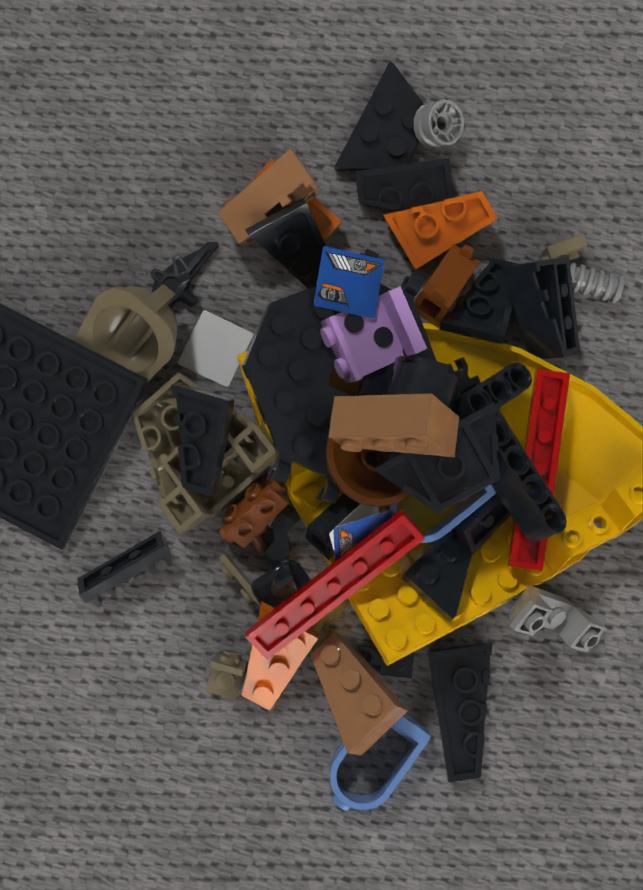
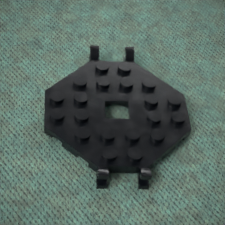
M368 248L365 250L364 254L360 253L362 255L378 258L379 256L378 253ZM415 272L411 273L410 277H404L401 289L427 349L410 356H406L403 349V355L406 358L405 363H414L416 357L437 361L414 303V297L420 291L425 277ZM380 284L379 295L392 289ZM315 286L267 305L242 368L246 378L250 381L256 397L254 399L264 424H267L274 442L272 444L277 454L267 478L278 483H287L292 468L291 464H297L325 477L315 499L327 504H335L340 489L334 483L328 471L326 444L329 436L334 396L351 395L327 385L334 369V360L337 358L332 347L328 348L322 340L320 329L323 326L321 321L341 312L314 306ZM348 314L345 317L344 326L347 331L357 333L363 328L364 321L362 316ZM380 327L374 332V341L378 346L386 347L391 344L393 334L390 329ZM394 363L365 375L356 396L387 395ZM370 454L366 456V461L370 465H375V457Z

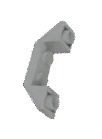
M531 585L525 589L509 610V626L514 631L533 636L543 627L552 629L569 647L588 652L589 649L596 646L600 636L607 629L602 623L565 597Z

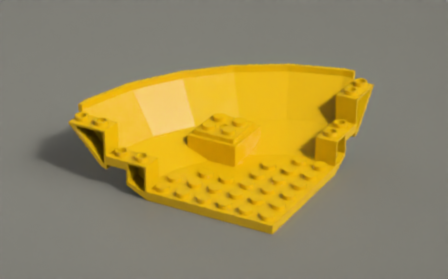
M422 323L436 360L444 364L451 363L453 370L457 371L454 360L464 357L468 365L469 378L478 375L480 382H483L514 362L522 363L527 367L532 378L531 386L498 408L524 449L535 370L544 369L563 373L568 372L521 348L439 330L440 325L436 327L430 323ZM246 351L237 355L257 424L274 443L254 399L256 397L250 381L246 378L242 368L248 353ZM334 367L327 385L351 396H356L363 377L358 381L346 383L345 379L339 377ZM570 374L553 494L566 516L567 524L563 532L547 538L543 571L507 566L514 522L513 517L510 516L471 556L457 614L449 623L402 579L404 573L437 540L419 543L348 598L386 665L388 666L518 597L529 585L536 587L583 559L590 550L610 539H615L643 519V426L595 386ZM292 463L287 483L283 482V485L286 488L289 499L307 528L332 503L327 504L315 499L325 477ZM409 495L397 503V513L403 510L422 532H425L437 525L471 496L438 514ZM385 506L379 513L385 512ZM593 521H598L602 528H597ZM323 555V557H324V559L326 560L328 566H330L332 563L335 562V557H334V556H333L330 560H328V559Z

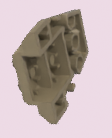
M178 372L132 413L143 451L148 452L153 469L149 471L152 480L157 481L161 498H158L161 509L177 532L184 534L201 524L206 518H213L220 514L244 494L252 483L263 478L268 472L266 468L275 461L277 454L272 441L263 429L233 409L217 495L210 497L182 488L178 454L181 440L179 426L175 425L174 415L178 414L176 396H172L171 384H181L208 391Z

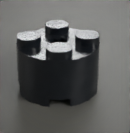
M399 356L395 359L387 395L432 393L453 411L462 377L461 371H455L454 374L449 373L450 365L421 357H416L414 363H405L406 358L404 356Z

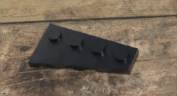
M491 641L428 651L448 782L481 778L485 736L484 724L487 713V689L490 678L489 666L493 644Z

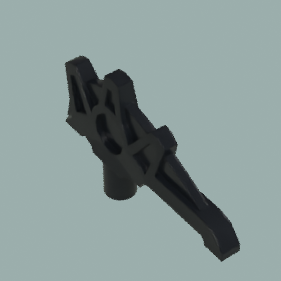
M207 242L201 249L183 258L180 255L173 256V264L163 271L154 268L150 273L155 279L152 292L157 290L162 284H165L176 294L168 304L171 309L179 300L193 308L199 298L188 291V286L194 276L219 247V244L217 242Z

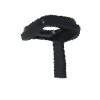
M286 560L255 579L251 584V589L260 605L261 602H264L276 608L285 600L276 599L272 595L270 587L274 580V584L278 588L292 580L296 585V591H298L311 579L297 561Z

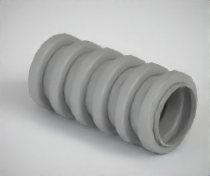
M575 262L570 263L573 292L577 293L580 290L582 295L590 293L592 298L600 296L601 300L606 301L610 299V303L613 304L619 301L625 285L624 276L616 278L613 273L605 275L603 270L595 272V268L591 267L588 270L585 265L577 267Z

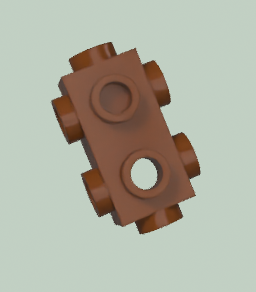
M266 475L260 481L252 483L246 490L245 496L225 511L222 519L223 527L219 530L221 536L229 543L233 544L236 542L243 548L252 542L257 553L265 552L268 549V545L262 534L268 529V524L289 504L284 493L286 490L285 486L282 483L267 478Z

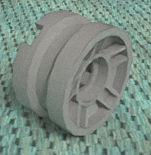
M443 99L422 105L416 111L414 117L415 135L420 143L426 147L435 148L451 145L461 137L464 129L462 111L451 100Z

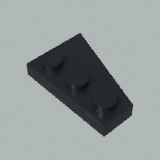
M303 198L245 229L254 241L265 248L275 260H278L305 287L309 289L317 286L322 250L326 244L308 204Z
M171 384L172 396H176L178 414L174 415L175 425L179 426L181 440L178 454L182 488L210 497L217 495L235 400L185 385Z

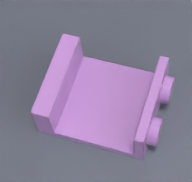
M400 286L378 296L375 318L362 316L364 325L357 333L347 331L344 326V319L349 313L341 312L321 321L323 326L320 329L322 340L328 348L332 347L337 358L334 360V367L339 377L345 379L346 383L358 381L363 376L394 363L397 357L404 356L403 349L406 356L414 355L427 349ZM380 327H387L393 334L391 344L386 347H380L374 341V332Z

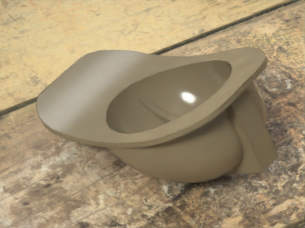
M162 284L154 292L138 286L108 288L95 298L73 340L148 378L149 382L171 359L175 350L177 321L174 312L168 304L176 294L165 284Z

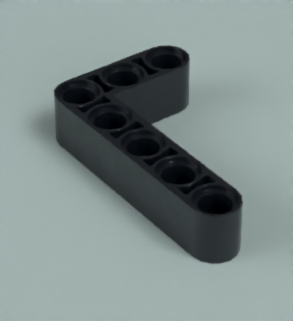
M514 362L456 398L453 412L459 416L460 421L493 402L497 407L496 432L498 435L497 454L500 480L493 483L492 486L523 535L531 542H539L563 532L567 521L562 508L498 409L531 386L532 378L527 367L522 363Z

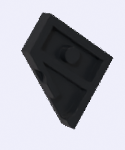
M448 532L438 539L404 573L402 579L450 623L457 614L473 552L453 534Z

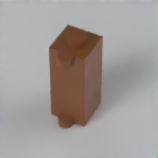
M453 244L414 302L419 316L436 327L480 263L478 259L473 257L474 250L471 246L465 245L461 249Z

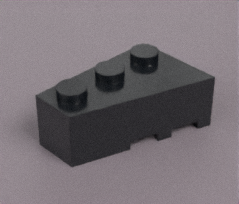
M569 256L501 267L527 351L540 359L563 358L580 353Z

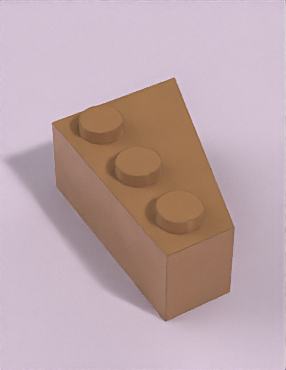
M289 149L260 176L251 181L239 194L229 197L222 204L223 208L218 211V214L237 242L247 247L254 240L247 234L245 229L302 198L308 203L322 191L302 161L292 149Z
M432 393L334 396L328 437L339 443L341 449L350 452H360L362 449L382 452L455 457L459 416Z
M333 632L311 654L347 754L362 756L408 709L348 638Z

